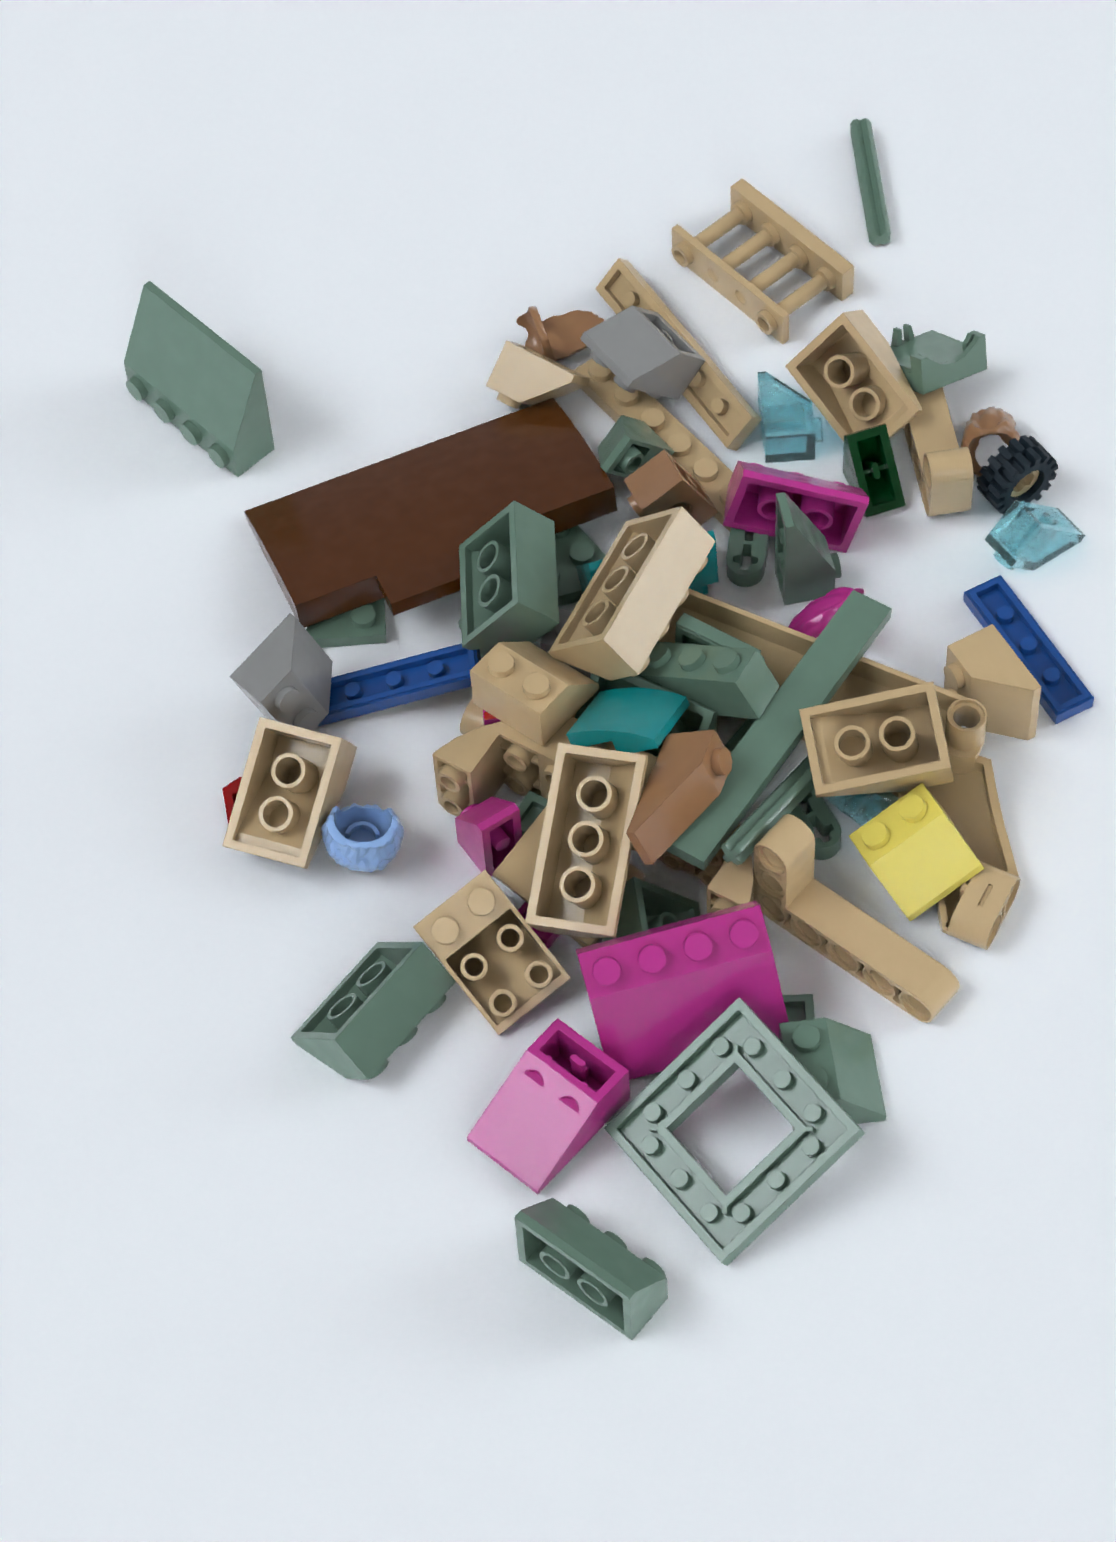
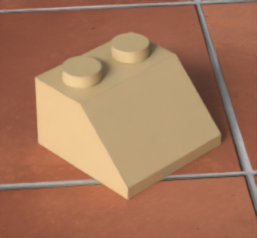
M991 624L948 645L946 666L943 669L945 675L944 689L967 698L975 699L983 704L987 711L986 732L1023 740L1034 738L1036 735L1041 685L995 626Z
M529 641L498 642L470 670L473 703L542 747L599 690L598 683L564 662L554 659L549 653Z

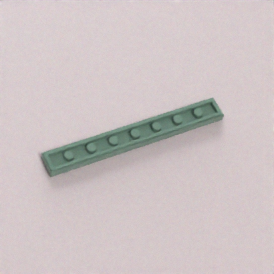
M855 590L851 592L773 696L761 717L755 720L731 752L732 770L726 778L720 795L666 850L667 852L702 870L707 868L721 849L723 843L729 838L803 738L804 732L799 709L827 704L890 620L892 608Z

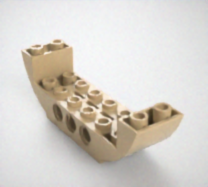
M571 717L543 747L502 721L481 726L454 738L432 754L438 804L448 813L459 816L468 806L475 803L480 804L486 799L494 797L503 784H506L513 792L521 796H526L529 791H532L548 799L558 743L571 744L566 734L578 719ZM612 741L587 746L616 750ZM645 751L637 752V754L648 756L642 793L657 760L656 756ZM738 824L732 834L740 827V824ZM720 849L705 870L667 851L659 858L667 867L676 871L683 870L698 877L708 886L707 913L753 901L752 855L743 864L736 865L732 861L729 863L724 861L722 858L724 852Z

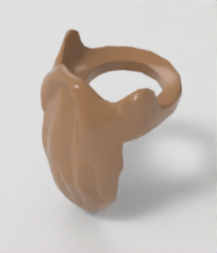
M536 306L528 307V311L516 320L517 324L524 327L528 332L525 346L554 361L562 360L584 350L587 346L580 340L583 333L604 321L603 318L598 317L597 314H593L591 311L574 310L559 316H551L542 321Z
M992 406L972 413L970 420L967 421L964 428L961 447L969 448L973 473L977 476H982L980 473L982 466L979 465L975 457V451L979 445L980 438L987 435H999L1008 446L1010 440L1016 438L1019 441L1020 435L1015 429L1016 422L1013 416L1003 411L1000 407L995 408Z

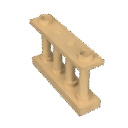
M743 178L731 186L730 211L693 237L678 224L672 227L671 252L676 262L682 267H688L756 322L763 333L772 335L782 344L789 340V315L824 290L829 291L839 300L843 301L853 293L854 265ZM739 224L746 225L756 233L722 259L707 248ZM766 246L774 247L784 255L750 281L734 270ZM794 268L801 269L812 277V279L778 304L763 293L765 289Z

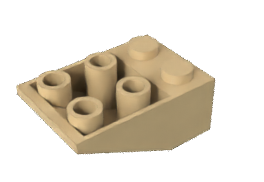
M486 870L482 871L413 926L498 1035L503 1033L571 978L534 930L525 923V919Z

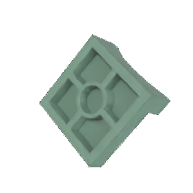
M906 323L903 324L904 340H902V329L898 327L893 328L890 347L912 390L924 395L987 369L986 336L983 333L975 330L971 331L966 335L963 342L934 330L914 336L912 326Z

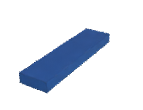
M1001 575L964 592V603L982 627L985 628L993 624L1041 685L1040 704L1055 724L1093 707L1094 697Z
M461 643L332 677L329 714L320 722L318 727L471 687L470 670L481 660L480 649L467 650L462 647Z

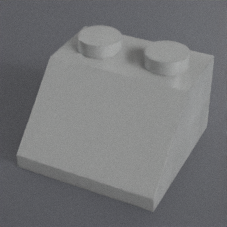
M289 613L229 677L267 719L314 731L329 714L333 661L297 618Z

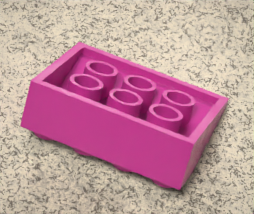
M756 901L575 949L602 1050L629 1070V1080L663 1071L739 997L750 1006L778 1038L779 1023L789 1022L761 906Z

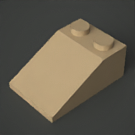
M863 309L843 312L785 365L843 442L844 435L880 424H886L890 439L923 410L888 341Z
M933 681L799 709L817 798L911 791L921 783L926 787L955 782Z
M259 717L222 846L307 869L322 839V825L325 823L332 808L338 806L345 791L357 746L340 737Z

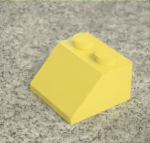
M923 783L916 786L849 835L870 869L910 922L985 869L944 809Z

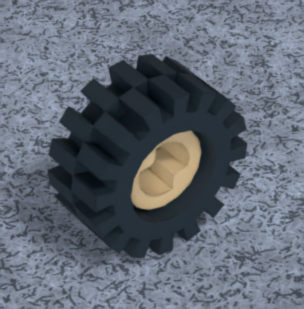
M1020 436L1019 441L1014 438L1009 441L1007 448L1002 445L997 449L999 454L996 457L991 455L987 461L990 464L982 466L980 470L982 476L977 477L976 483L978 486L976 487L978 491L1004 516H1009L1010 513L1013 515L1018 514L1021 507L1025 510L1031 507L1030 502L1033 499L1038 501L1042 497L1040 494L1042 490L1048 491L1051 484L1048 481L1056 478L1057 461L1033 436Z

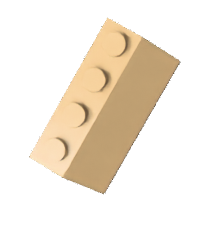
M682 506L626 521L548 653L554 659L610 681L630 676L635 677L642 673L649 665V656L656 643L668 632L670 627L669 621L674 612L687 599L689 595L688 588L693 579L706 566L708 562L707 555L713 547L715 540Z
M558 743L525 919L527 925L538 931L574 937L616 938L633 845L626 832L642 795L648 762L647 755Z

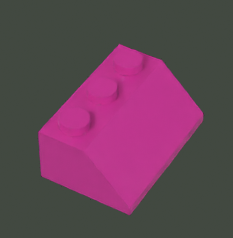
M737 461L728 484L723 526L775 537L776 493L785 492L826 537L830 550L847 553L869 505V496L862 488L849 486L842 482H831L809 477L798 472H787L769 468L758 463Z

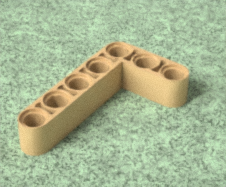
M791 814L783 815L754 847L753 898L754 901L760 904L762 913L915 1019L925 1023L931 1022L959 991L960 984L956 976L944 965L814 879V834L806 823Z

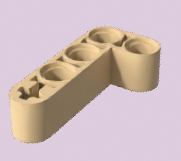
M943 387L924 395L913 391L923 410L903 427L926 515L930 517L971 510L974 482L972 458L968 447L959 448Z

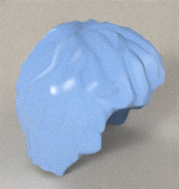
M353 803L351 806L343 807L341 810L338 806H335L321 828L322 840L326 851H328L330 857L334 858L336 864L347 867L349 870L370 873L377 869L382 871L386 868L387 864L395 858L404 837L403 826L393 809L387 808L382 810L376 804L372 806L366 804L363 807Z

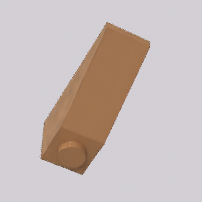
M716 730L674 733L666 736L626 832L644 865H653L720 795L726 778L732 770L733 761L730 751L724 746Z

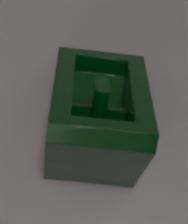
M880 424L844 435L843 474L849 486L862 488L869 496V505L864 513V517H870L906 506L886 424Z

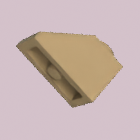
M506 340L486 386L499 392L497 400L519 409L521 403L532 406L551 398L557 399L587 387L590 378L522 344Z

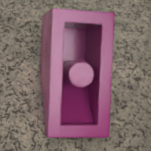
M492 796L480 804L475 803L468 806L455 818L457 842L481 872L486 870L492 877L493 872L522 837L520 809L514 802Z

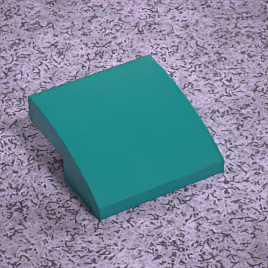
M619 688L600 691L566 735L572 745L591 746L612 741L616 751L637 753L659 747L690 704L686 696L659 689Z

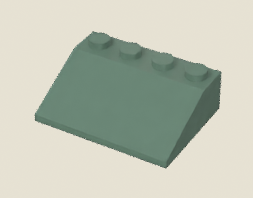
M148 281L144 284L124 359L127 376L126 387L136 400H144L164 423L171 422L176 426L191 445L196 446L198 444L203 448L218 467H226L239 477L275 449L262 370L154 283Z

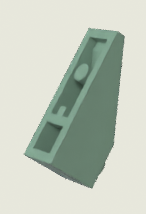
M785 492L776 493L775 574L784 605L815 600L835 589V578H841V565L837 552L830 553L826 537Z

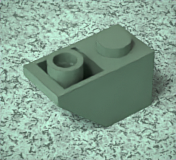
M624 415L620 416L597 447L601 468L606 473L624 478L628 477L662 450L667 451L671 456L675 452L644 421Z

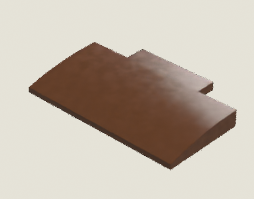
M551 398L248 509L244 513L294 616L305 628L382 598L386 600L394 616L460 591L459 545L513 501L553 520L555 534L618 511L615 487L601 468L598 459L556 400Z

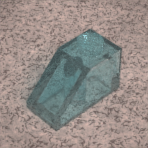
M758 372L757 400L759 417L762 419L760 425L765 463L815 460L816 442H823V427L821 417H814L812 401L768 372Z
M1015 500L984 540L995 550L993 556L1004 567L1010 570L1019 568L1034 571L1080 543L1086 535L1059 508Z

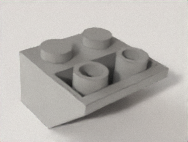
M630 306L585 331L580 338L591 350L590 357L596 363L609 368L615 374L613 380L617 385L631 393H634L635 390L643 391L655 399H660L663 396L679 400L705 362V359L658 312L636 306Z

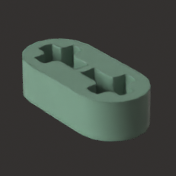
M731 528L726 556L727 577L737 586L751 587L758 584L765 574L770 536L754 533L753 541H745V533L747 531ZM743 556L751 557V564L748 570L740 569L743 563Z
M813 788L801 801L802 804L807 803L808 814H805L799 805L790 814L806 823L813 834V827H816L820 835L823 837L829 836V841L823 842L820 838H815V860H826L835 856L840 850L842 829L823 797L817 798Z

